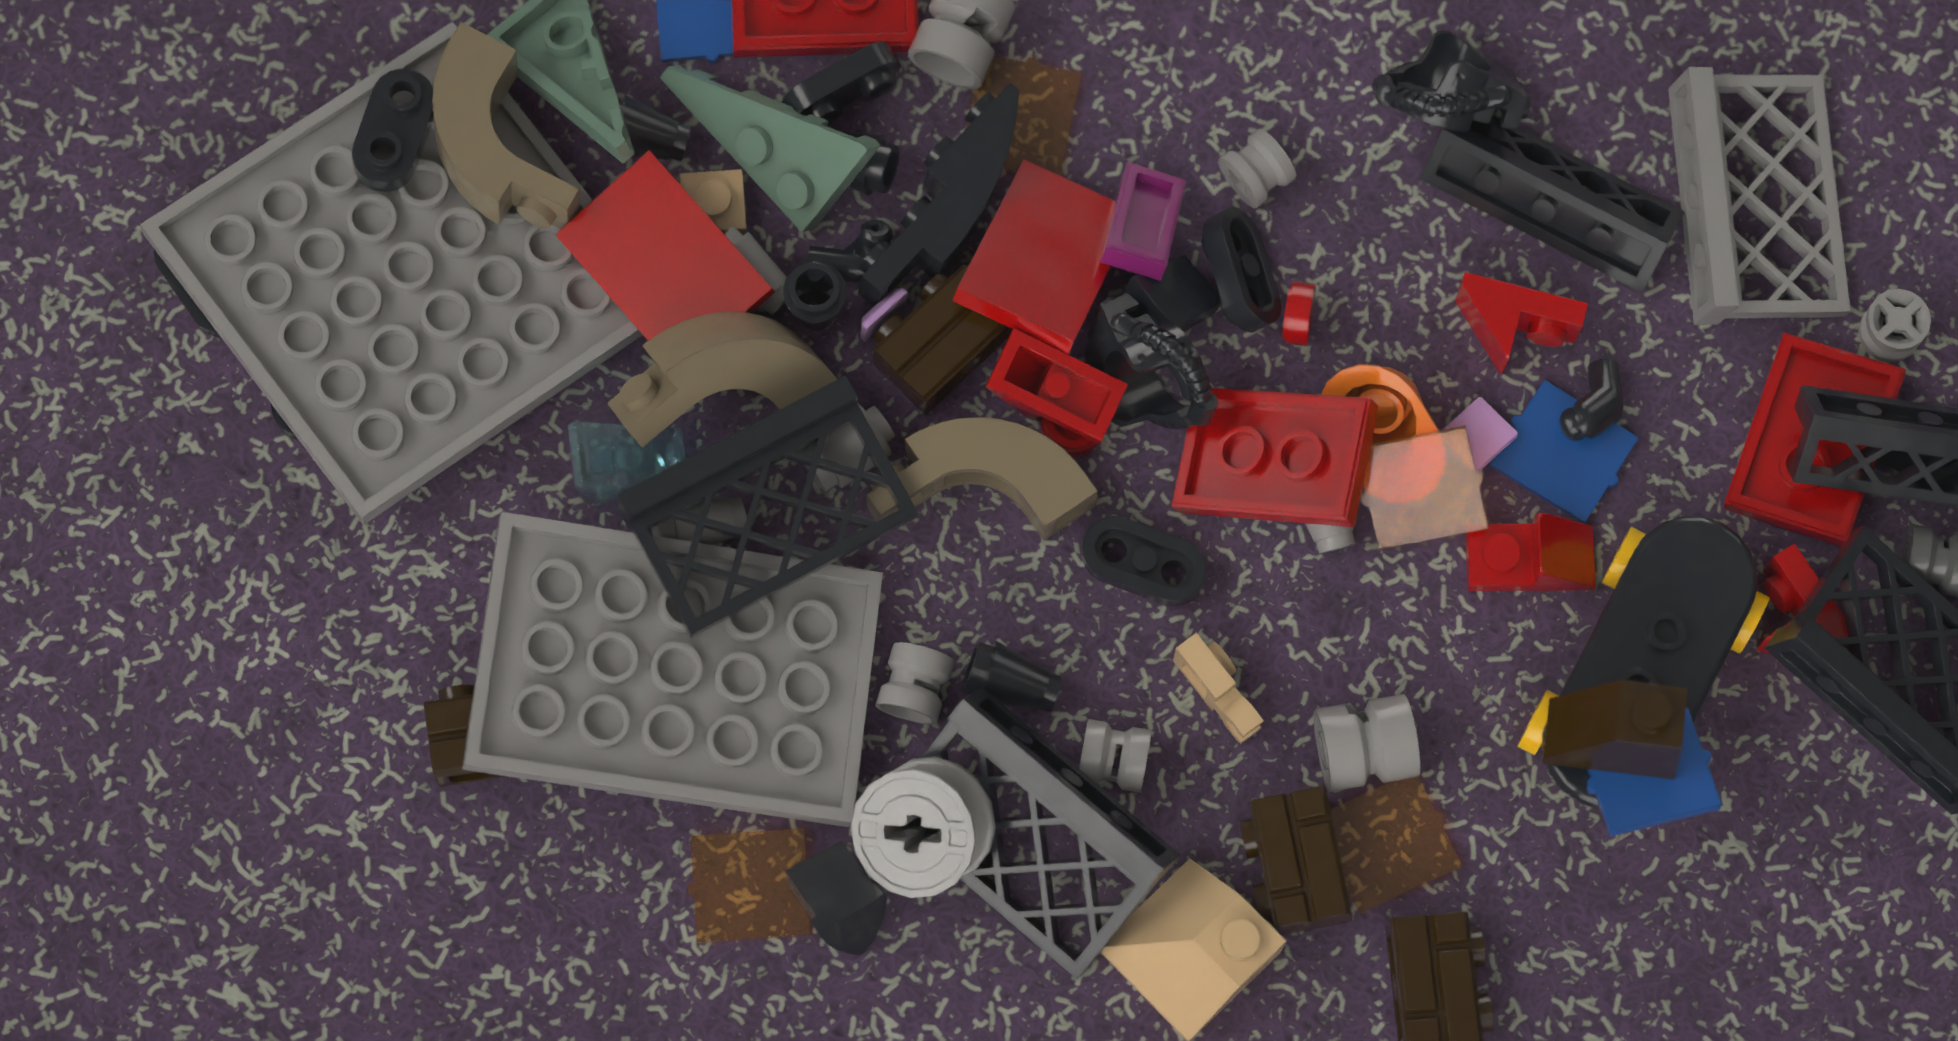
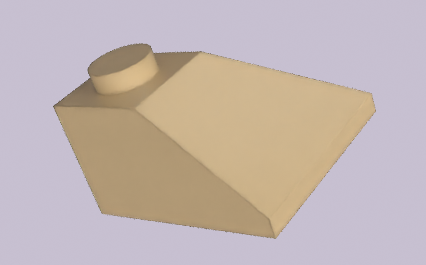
M1189 859L1126 920L1102 950L1101 954L1186 1041H1191L1281 953L1286 940L1239 893L1192 859Z

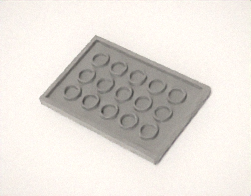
M501 512L498 521L462 770L849 827L852 824L855 810L883 572L829 564L690 638L632 532ZM652 536L661 552L687 559L691 542ZM699 543L694 561L731 572L737 549ZM745 551L738 574L764 582L778 574L783 556ZM790 558L787 569L804 560ZM667 564L679 585L683 568ZM693 571L690 572L684 596L696 617L721 605L727 581ZM735 584L730 599L750 588Z

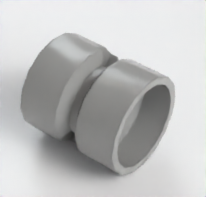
M931 0L929 12L933 19H926L921 22L908 51V58L924 73L956 87L964 89H977L981 87L995 57V51L990 44L1002 41L1015 12V4L1012 0Z
M1405 694L1370 699L1365 710L1357 712L1351 703L1314 710L1316 746L1323 780L1329 792L1362 787L1366 784L1369 775L1375 774L1383 783L1419 777L1420 753L1412 710Z

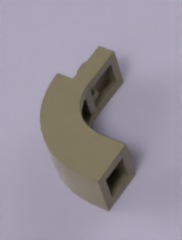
M460 22L441 55L433 84L432 102L436 143L445 171L460 194L476 210L498 225L502 223L509 209L514 205L517 207V212L528 222L545 229L550 228L551 225L562 229L580 213L579 188L515 156L503 145L493 127L496 111L518 75L516 49Z
M718 312L680 322L657 334L642 345L655 363L644 373L629 379L621 388L620 393L607 404L627 431L643 448L694 404L714 393L729 389L751 390L766 396L779 409H782L838 379L811 347L787 326L761 315L745 312Z
M968 417L948 420L924 428L905 439V455L911 462V465L907 468H904L901 463L893 465L896 474L915 507L950 487L965 484L990 487L1005 494L1019 506L1043 541L1094 508L1097 501L1098 490L1076 461L1062 447L1031 428L1002 419ZM870 484L873 490L866 494L867 510L875 521H879L899 510L886 488Z

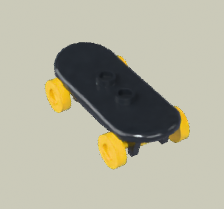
M1681 516L1662 522L1647 534L1631 526L1602 580L1603 584L1614 590L1560 695L1549 690L1545 691L1517 747L1535 755L1542 744L1543 756L1550 698L1619 680L1688 688L1686 708L1689 709L1694 722L1730 649L1738 654L1743 651L1770 598L1757 591V569L1753 556L1739 534L1724 523L1704 516ZM1546 764L1550 776L1563 792L1581 804L1600 810L1596 795L1590 794L1587 791V782L1590 779L1587 769Z

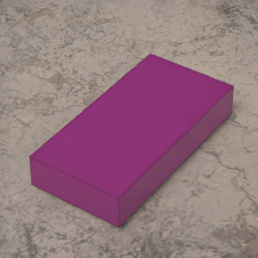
M1127 162L1121 177L1101 263L1161 281L1167 267L1187 180Z

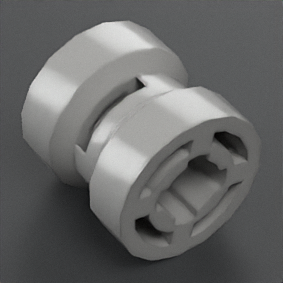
M904 642L894 643L888 660V665L892 670L890 680L880 687L875 706L894 717L920 724H936L942 707V702L938 697L941 685L950 680L955 661L948 655L928 647Z
M1088 719L1079 769L1097 784L1103 780L1116 782L1121 790L1141 793L1152 730L1131 727L1126 732L1112 730L1107 722ZM1116 744L1123 745L1119 768H1113Z

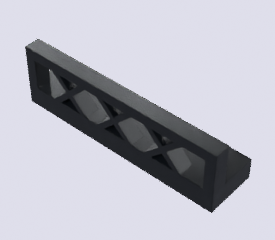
M1494 114L1489 124L1473 120L1470 128L1487 137L1470 129L1469 131H1457L1443 128L1420 175V180L1643 293L1685 211L1519 127H1501L1500 121L1502 118ZM1526 157H1529V158H1531V159L1537 161L1538 163H1540V164H1542V165H1539V164H1537V163H1535V162H1533V161L1527 159ZM1582 186H1586V187L1592 189L1593 191L1597 192L1598 194H1596V193H1594V192H1592V191H1590V190H1588V189H1586V188H1584V187H1582ZM1638 214H1641V215L1645 216L1646 218H1648V219H1650V220H1652V221H1654V222H1656V223L1662 225L1663 227H1661V226H1659V225H1657V224H1655V223H1653V222H1651V221H1649V220H1647V219H1645V218L1639 216Z
M1801 385L1794 408L1803 426V431L1790 470L1793 482L1958 506V483L1955 485L1938 483L1931 473L1951 460L1958 459V408ZM1820 439L1846 443L1853 453L1852 456L1833 467L1812 465ZM1858 445H1863L1867 447L1861 450ZM1892 450L1908 452L1915 464L1894 476L1877 474L1870 464ZM1919 454H1924L1928 456L1922 459ZM1863 468L1865 472H1859L1858 470ZM1925 477L1927 481H1921L1919 479Z

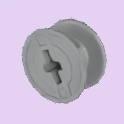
M938 757L911 759L869 784L855 805L851 833L855 854L866 873L887 891L909 898L936 896L955 885L959 879L975 871L991 850L996 825L992 801L979 779L958 763ZM915 818H922L921 827L906 826ZM926 827L941 829L930 837L925 836Z

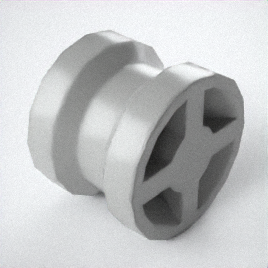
M1257 129L1249 135L1247 145L1240 151H1228L1218 160L1220 170L1227 182L1240 198L1252 208H1258L1266 202L1268 191L1276 185L1287 186L1296 179L1295 168L1290 158L1279 143L1263 129Z
M1904 289L1887 290L1876 297L1861 318L1858 329L1860 342L1866 352L1877 360L1889 363L1902 361L1913 354L1929 333L1931 325L1930 311L1923 299L1912 291ZM1891 333H1897V334L1902 333V336H1892V335H1890V334H1891Z

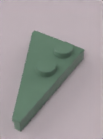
M529 0L487 34L516 49L517 77L620 162H626L635 154L588 0Z
M680 65L667 67L660 76V79L802 233L814 229L881 146L871 137L864 135L855 138L828 127V120L812 114L807 116L801 115L792 106L752 90L739 92L716 83V76L701 70H687Z

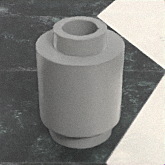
M857 403L886 456L889 457L892 455V452L887 442L895 437L893 430L874 405L865 411ZM851 424L826 437L820 458L858 468L864 446ZM817 442L801 449L799 452L814 456ZM869 456L864 469L866 472L874 467ZM803 464L809 472L810 466ZM817 468L814 481L824 492L835 485L843 488L854 481L852 478Z

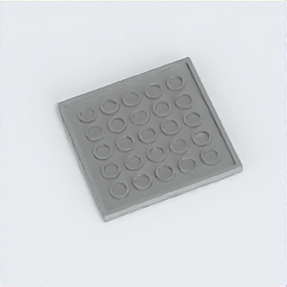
M453 22L140 224L143 235L363 525L643 335L556 237L555 234L561 229L553 225L545 229L528 222L517 212V207L514 205L511 206L502 223L498 225L476 210L460 194L449 178L441 161L436 143L434 118L415 173L405 186L395 191L379 192L366 187L357 178L352 161V147L375 83L389 71L411 69L424 75L433 87L441 55L457 29ZM400 91L392 97V100L399 104H406L413 100L414 95L408 91ZM507 92L493 119V127L498 138L515 156L579 188L581 212L593 200ZM382 146L374 150L372 155L379 160H386L391 158L395 151L390 147Z

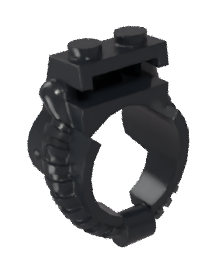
M1448 30L1434 33L1420 59L1401 64L1390 69L1385 74L1377 76L1371 86L1372 92L1381 106L1392 107L1429 124L1457 131H1469L1473 120L1489 124L1495 107H1498L1502 114L1501 127L1518 128L1521 118L1525 119L1529 113L1531 101L1530 96H1526L1522 82L1518 81L1513 70L1475 49L1458 35Z
M1128 293L1116 299L1109 297L1104 300L1096 310L1098 317L1095 326L1087 335L1089 343L1085 356L1090 366L1128 384L1111 422L1124 427L1148 420L1151 423L1170 429H1186L1195 425H1208L1218 405V399L1212 393L1210 379L1206 375L1207 371L1195 346L1187 335L1175 324L1168 321L1157 326L1147 313L1137 318L1130 316L1128 313L1137 310L1139 303ZM1168 367L1180 386L1181 395L1189 401L1192 400L1191 404L1184 405L1174 400L1164 389L1155 370Z

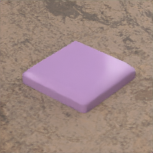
M894 288L862 317L860 338L864 342L906 305L908 292L904 288Z
M1478 397L1440 431L1442 439L1476 472L1484 468L1518 437L1517 431L1481 397Z

